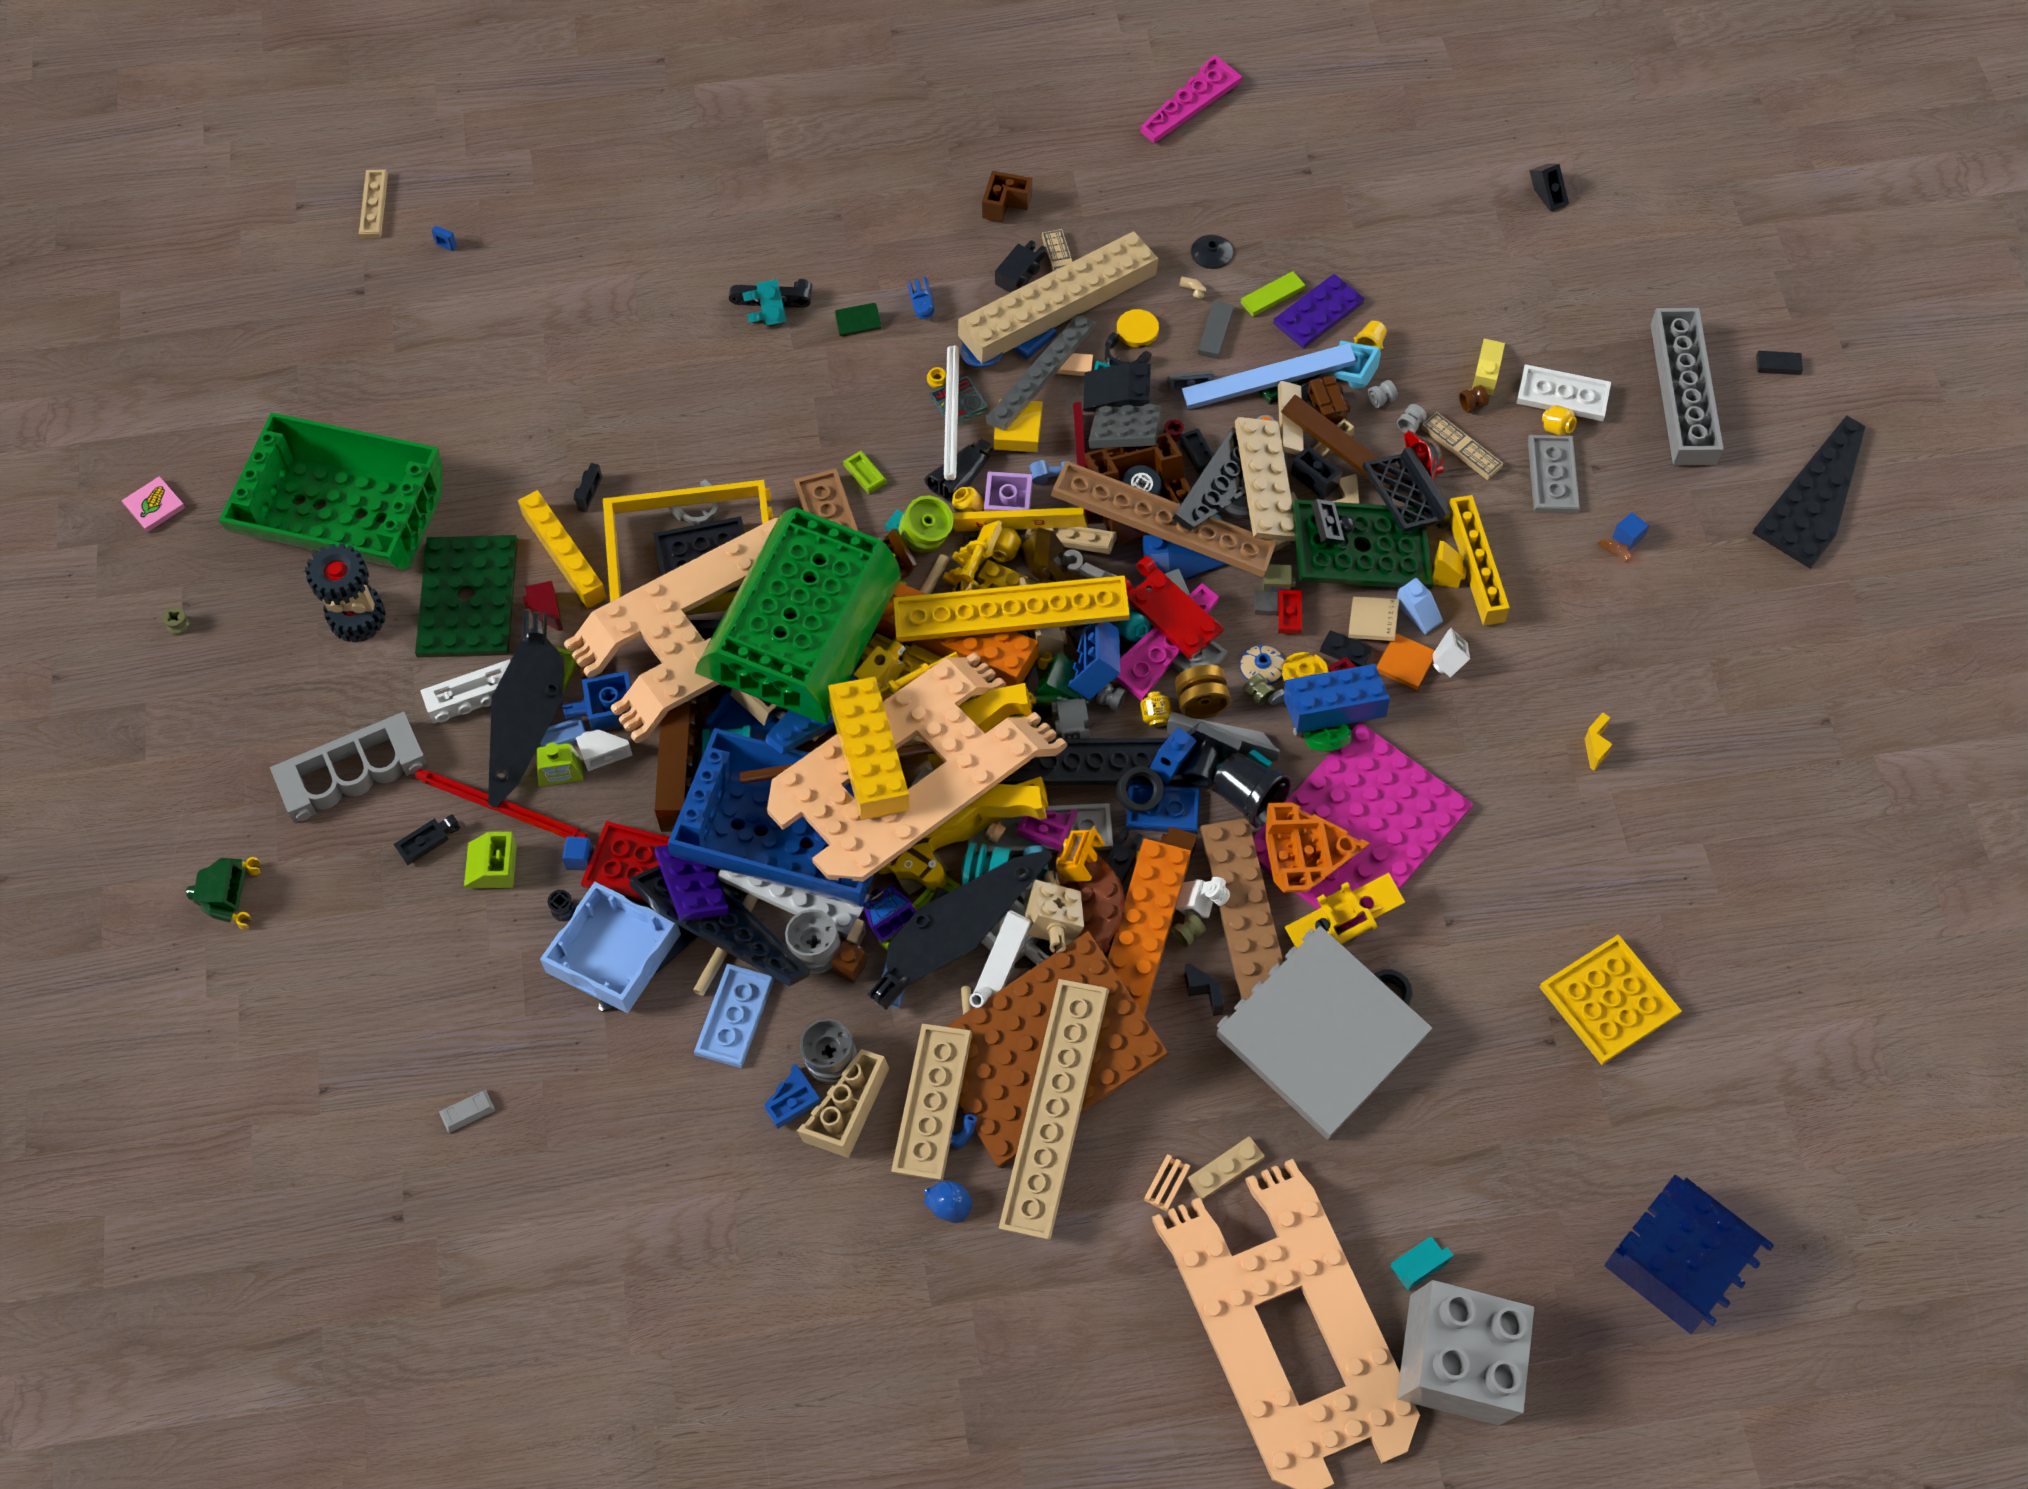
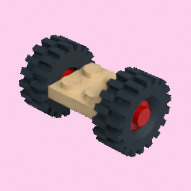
M339 543V547H336L335 544H329V549H325L323 546L320 548L321 553L318 554L315 551L312 554L314 559H308V567H305L306 579L311 590L320 601L323 600L325 604L323 606L325 619L336 637H342L343 641L348 642L349 638H351L352 642H358V638H361L362 641L368 640L367 635L370 634L373 637L376 635L375 629L381 630V623H385L384 615H386V611L377 591L374 588L371 589V586L368 585L369 580L367 577H369V572L360 552L358 550L355 551L350 545L347 549L345 544Z

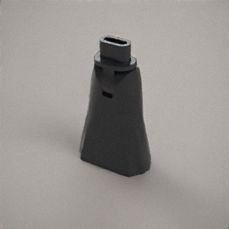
M983 439L964 447L957 453L955 480H946L944 478L943 464L925 476V484L929 490L952 504L954 493L961 487H969L974 478L990 458V453L994 450V447Z

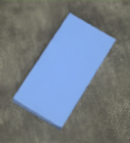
M727 964L695 1047L694 1055L742 1068L775 979L764 973Z

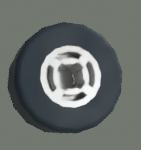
M1137 465L1130 468L1124 474L1121 481L1159 496L1161 490V479L1158 473L1145 465Z

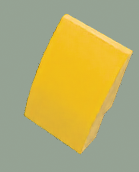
M1031 401L1005 431L995 427L994 450L1038 452L1043 401Z

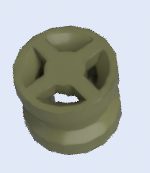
M170 607L163 613L162 621L172 635H182L189 630L190 621L180 607Z

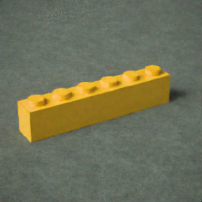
M536 490L519 499L518 503L523 517L585 607L589 609L606 600L607 596L603 583L539 491Z
M1473 495L1451 498L1449 506L1453 514L1449 523L1459 553L1464 557L1463 566L1467 567L1466 575L1482 624L1486 626L1504 623L1510 607Z

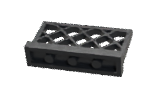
M1412 447L1404 448L1402 454L1363 463V469L1402 532L1437 525L1438 528L1447 527L1453 511ZM1398 462L1402 470L1394 468L1390 464ZM1377 467L1385 471L1382 475L1375 472L1372 468ZM1386 472L1399 476L1398 481L1385 476ZM1401 478L1409 480L1412 487L1401 483ZM1382 482L1394 486V490L1391 491L1384 488ZM1399 488L1409 492L1408 497L1396 493V489ZM1411 495L1418 496L1423 503L1411 499ZM1392 499L1405 503L1404 507L1395 505ZM1407 504L1420 509L1419 513L1407 510ZM1421 512L1429 513L1432 518L1422 516ZM1402 516L1410 517L1415 522L1406 524Z

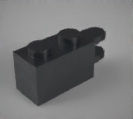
M1029 241L1025 247L1018 243L995 270V285L1010 293L1027 285L1029 279L1039 272V262L1046 254V247L1041 246L1034 252L1033 250L1036 246L1034 241Z

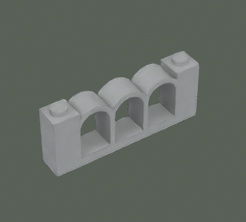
M401 712L271 766L270 770L292 821L296 823L305 821L317 814L315 809L324 810L333 807L339 802L342 794L354 797L362 795L371 788L374 780L378 783L393 782L403 772H405L406 776L416 774L418 769L423 770L428 767V764L405 712ZM390 739L395 750L393 762L383 768L371 766L364 750ZM359 752L364 765L361 776L353 781L339 779L333 763ZM327 766L332 776L331 787L323 794H310L301 776Z

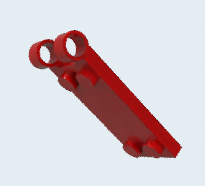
M1149 556L1143 557L1136 563L1139 572L1148 579L1134 589L1130 581L1125 577L1128 603L1136 611L1145 615L1149 622L1190 660L1223 633L1224 628L1160 571L1156 563Z

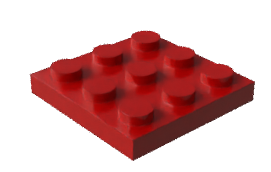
M606 821L582 878L581 886L590 889L593 883L596 882L623 895L629 900L649 905L629 885L630 878L659 865L655 856L656 846L668 845L670 837Z

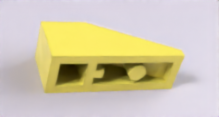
M1489 339L1483 340L1472 389L1475 386L1482 385L1486 389L1487 394L1493 396L1505 343Z

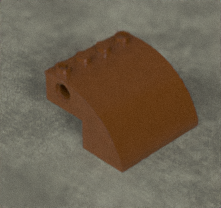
M1169 432L1159 434L1156 445L1111 447L1084 453L1087 469L1118 481H1122L1124 474L1134 466L1145 465L1154 469L1161 479L1159 496L1180 505L1191 490L1184 478L1183 456ZM1101 515L1107 531L1116 532L1117 534L1114 544H1125L1128 541L1143 538L1145 535H1151Z

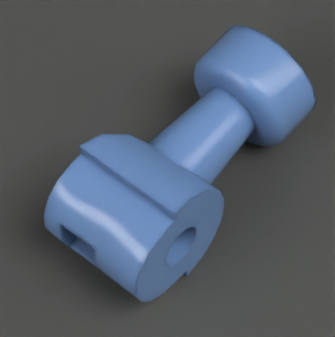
M1044 460L1031 463L1029 469L1030 474H1032V483L1042 486L1048 481L1049 477L1058 476L1066 461L1061 462V466H1048V462Z

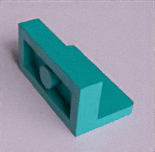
M1429 1237L1392 1262L1390 1267L1409 1291L1449 1264L1453 1254L1448 1247L1441 1250L1435 1240Z

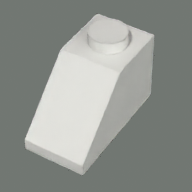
M1452 628L1447 631L1432 654L1435 669L1441 674L1446 673L1449 677L1453 676L1470 660L1468 643Z
M587 731L581 736L576 737L588 771L632 756L628 740L604 731Z

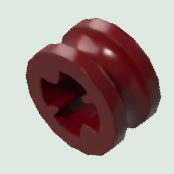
M1171 419L1165 423L1164 433L1169 432L1174 442L1179 441V435L1184 434V425L1179 420Z

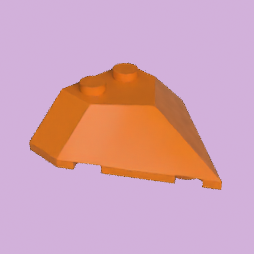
M1292 802L1268 803L1266 843L1272 876L1275 884L1284 893L1308 892L1370 843L1363 839L1359 841L1348 835V831L1315 814L1313 816L1300 810V806Z

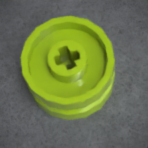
M920 496L912 500L899 523V533L903 537L906 546L920 553H930L939 549L952 530L954 522L952 511L944 501L934 496Z

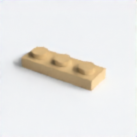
M1249 1136L1189 1176L1187 1182L1199 1198L1204 1201L1264 1160L1265 1156Z

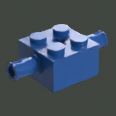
M623 671L582 679L585 699L582 702L563 705L565 719L586 715L592 731H605L624 727L620 723L619 718L622 714L629 712L631 707L622 714L615 715L611 710V706L621 700L632 686L629 672Z

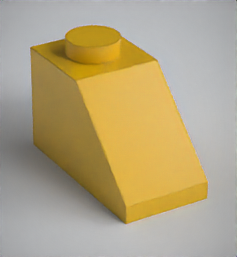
M1444 541L1439 542L1432 573L1434 585L1459 588L1460 581L1465 580L1467 567L1463 566L1464 557Z

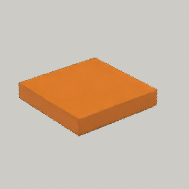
M1396 633L1395 641H1390L1377 665V670L1381 675L1418 690L1433 662L1432 654L1435 650Z

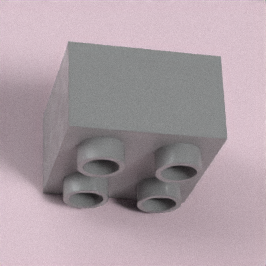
M1435 1280L1430 1281L1412 1293L1409 1301L1397 1399L1498 1426L1523 1414L1534 1306Z

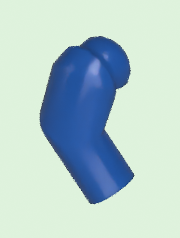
M972 1114L965 1115L960 1133L952 1132L950 1146H955L954 1148L957 1149L961 1148L972 1137L977 1122L976 1116Z

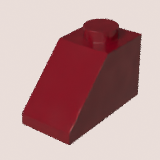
M547 581L525 586L526 595L523 596L525 609H530L532 617L533 612L538 611L539 621L541 622L543 612H547V625L558 631L563 630L553 582Z

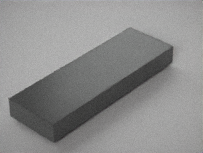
M1213 300L1198 348L1199 355L1219 358L1234 305Z

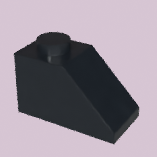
M1544 164L1529 170L1534 191L1549 211L1569 204L1560 164Z

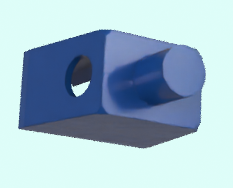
M1177 727L1158 750L1150 769L1156 771L1162 781L1168 784L1192 755L1197 742L1196 739ZM1166 758L1171 762L1170 766L1164 764Z

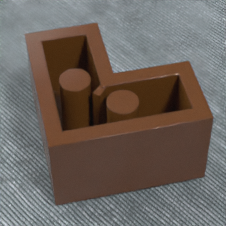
M992 171L982 200V219L1003 222L1007 207L1028 210L1032 198V178Z

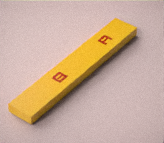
M1081 507L952 513L955 532L981 531L984 525L998 520L1002 522V528H1011L1013 530L1038 529L1039 527L1043 529L1087 527L1086 513L1084 508Z

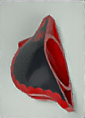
M1407 431L1404 434L1406 448H1413L1434 480L1435 475L1442 474L1444 471L1443 466H1441L1444 462L1443 452L1433 441L1423 438L1412 431Z

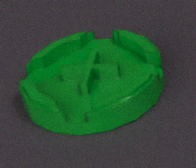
M1343 724L1306 731L1304 738L1305 744L1311 749L1332 751L1348 745L1352 740V734L1349 726Z

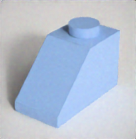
M1417 578L1399 589L1397 595L1399 608L1425 635L1443 623L1431 592Z

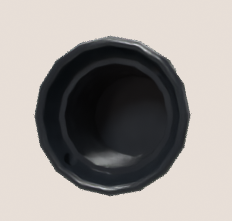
M1240 752L1233 753L1232 755L1236 759L1232 762L1226 759L1213 781L1218 787L1212 789L1244 814V818L1253 827H1262L1267 821L1268 803L1285 802L1291 787V777L1280 770H1271Z

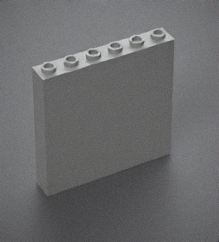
M1319 926L1315 931L1310 929L1302 938L1304 942L1299 948L1294 946L1285 955L1287 960L1282 965L1277 963L1269 971L1270 977L1264 983L1259 981L1251 990L1253 994L1247 1000L1243 998L1234 1007L1236 1012L1230 1018L1226 1015L1217 1024L1219 1029L1216 1036L1325 1139L1329 1140L1430 1034L1432 1027L1326 930Z

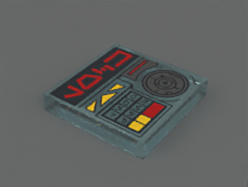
M969 376L959 379L958 424L989 411V406ZM946 385L930 392V398L944 419Z

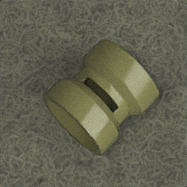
M1261 674L1252 676L1243 686L1247 694L1254 697L1253 700L1258 706L1265 705L1269 697L1276 692L1271 685L1265 683L1266 679Z
M1189 913L1184 917L1182 924H1176L1171 931L1179 943L1188 947L1194 942V937L1201 936L1206 931V928L1195 914Z

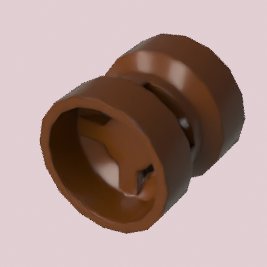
M1482 385L1473 387L1471 391L1464 390L1459 393V401L1465 412L1473 411L1477 406H1487L1489 403L1487 391Z

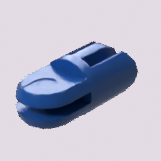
M922 277L925 291L922 290L919 279L914 280L916 293H914L911 281L907 282L916 316L920 319L930 318L934 314V304L928 278Z

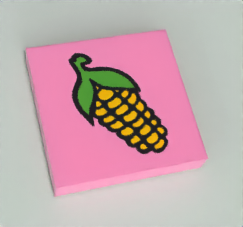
M160 476L121 500L147 533L185 509L181 500Z

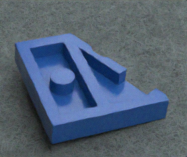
M797 1064L791 1067L790 1075L785 1082L781 1081L776 1088L775 1094L764 1105L766 1113L777 1129L821 1104L820 1098Z

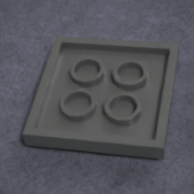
M1146 404L1144 406L1125 405L1113 408L1110 406L1096 408L1089 437V447L1111 448L1156 445L1162 415L1161 405Z

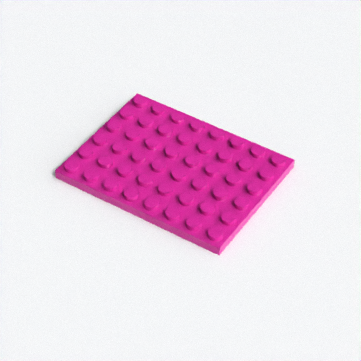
M1361 722L1351 730L1352 740L1343 748L1333 750L1285 802H1292L1300 806L1299 809L1313 816L1315 814L1348 831V835L1359 841L1363 839L1370 843L1308 892H1294L1316 910L1321 908L1317 897L1323 894L1325 897H1328L1341 890V885L1346 882L1349 883L1351 891H1354L1389 873L1398 890H1400L1473 806V803ZM1265 823L1253 836L1260 867L1272 875L1266 843ZM1364 897L1359 902L1361 907L1368 908L1369 910L1374 906L1373 900L1369 897ZM1360 915L1339 927L1346 931L1364 922L1366 918L1364 915Z

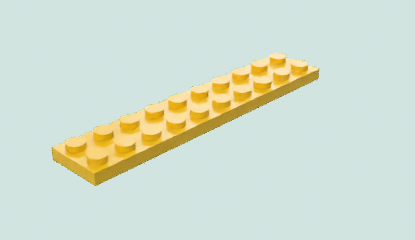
M1125 575L893 598L896 639L898 642L1130 620Z

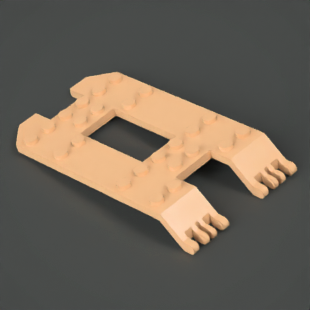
M774 518L592 611L575 636L565 641L564 646L568 651H574L572 657L580 667H585L584 673L588 678L600 674L621 646L642 636L662 664L639 675L624 697L611 706V710L615 715H620L631 707L629 712L622 714L619 718L626 731H633L643 724L641 728L633 731L631 734V738L635 743L649 738L668 711L720 684L695 674L696 665L711 638L705 641L684 613L742 584L778 518ZM808 576L803 579L807 583H813L816 581V579L811 576ZM786 613L784 615L786 619L797 617L794 613ZM783 631L774 633L778 638H783L787 635Z
M972 653L966 658L946 657L883 701L896 750L918 735L945 762L908 789L909 811L865 820L860 819L856 800L844 788L850 783V778L838 734L772 779L767 811L769 816L782 830L803 816L829 844L827 848L812 858L814 865L827 879L839 880V878H850L853 881L863 882L1034 757L1056 756L1067 747V743L1062 738H1059L1053 744H1049L1048 742L1052 741L1057 733L1050 729L1047 723L1041 724L1038 728H1033L1041 721V717L1036 712L1026 718H1006L985 734L958 706L973 695H983L989 690L1003 688L1006 686V682L1002 678H997L992 683H987L995 677V672L989 669L986 663L980 664L977 668H972L980 662V657L976 653Z
M1290 1159L1284 1163L1285 1169L1291 1177L1288 1180L1282 1177L1278 1166L1271 1167L1277 1184L1274 1183L1267 1169L1262 1171V1179L1268 1187L1264 1190H1261L1255 1176L1252 1175L1245 1178L1252 1196L1269 1217L1277 1235L1275 1239L1232 1256L1218 1225L1206 1211L1199 1197L1191 1202L1193 1210L1198 1217L1191 1219L1186 1206L1181 1204L1178 1206V1211L1184 1223H1181L1174 1208L1168 1210V1216L1173 1222L1174 1227L1167 1229L1164 1219L1160 1214L1152 1216V1221L1158 1235L1175 1259L1272 1481L1293 1489H1325L1334 1485V1482L1323 1458L1370 1438L1381 1464L1408 1452L1420 1414L1415 1404L1397 1399L1400 1379L1398 1367L1314 1188L1298 1170L1295 1161ZM1300 1287L1346 1385L1299 1406L1255 1309V1306Z

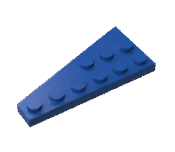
M852 673L849 681L859 680L854 673ZM789 710L767 734L766 743L783 755L836 727L833 715L831 714L825 725Z

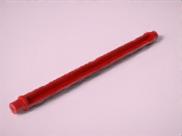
M418 769L415 778L423 781L424 784L447 791L561 837L588 838L589 836L588 833L582 832L580 828L554 820L551 817L504 800L498 807H490L488 804V793L430 770Z

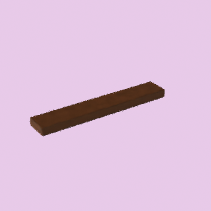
M1294 395L1284 406L1281 413L1370 480L1362 465L1366 461L1379 459V457L1297 395ZM1377 467L1372 468L1375 472L1382 475L1385 471ZM1386 472L1385 475L1394 480L1399 477L1389 472ZM1382 482V485L1386 489H1389L1392 486Z

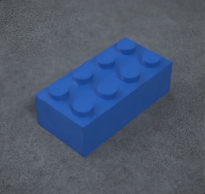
M1375 664L1285 680L1283 695L1297 733L1387 717L1390 701Z

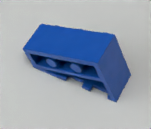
M1109 622L1088 624L1083 628L1077 650L1080 653L1079 662H1075L1073 665L1076 674L1074 679L1069 681L1068 687L1088 700L1093 698L1120 674V640L1117 627Z

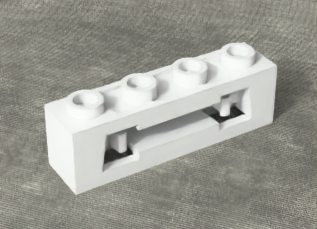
M510 659L420 690L432 723L445 722L449 718L460 714H468L480 707L491 706L492 695L508 667ZM501 670V673L496 674L494 676L492 675L488 678L486 677V675ZM450 688V691L444 692L436 696L434 694L439 691Z

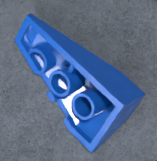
M1143 536V557L1149 556L1152 558L1157 568L1164 574L1179 569L1183 579H1191L1196 577V574L1206 570L1213 571L1229 565L1157 536Z

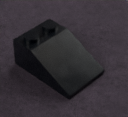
M1128 362L1085 372L1083 411L1095 412L1096 408L1103 406L1113 408L1125 405L1144 406L1149 404L1151 363Z

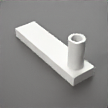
M1012 910L1008 911L974 993L969 998L970 1004L973 1007H981L990 996L1005 987L1033 922L1032 920Z

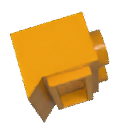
M1095 826L1091 830L1071 831L1069 838L1064 840V851L1062 856L1056 860V868L1064 881H1091L1092 876L1084 866L1086 860L1087 862H1096L1097 854L1092 847H1104L1105 844Z

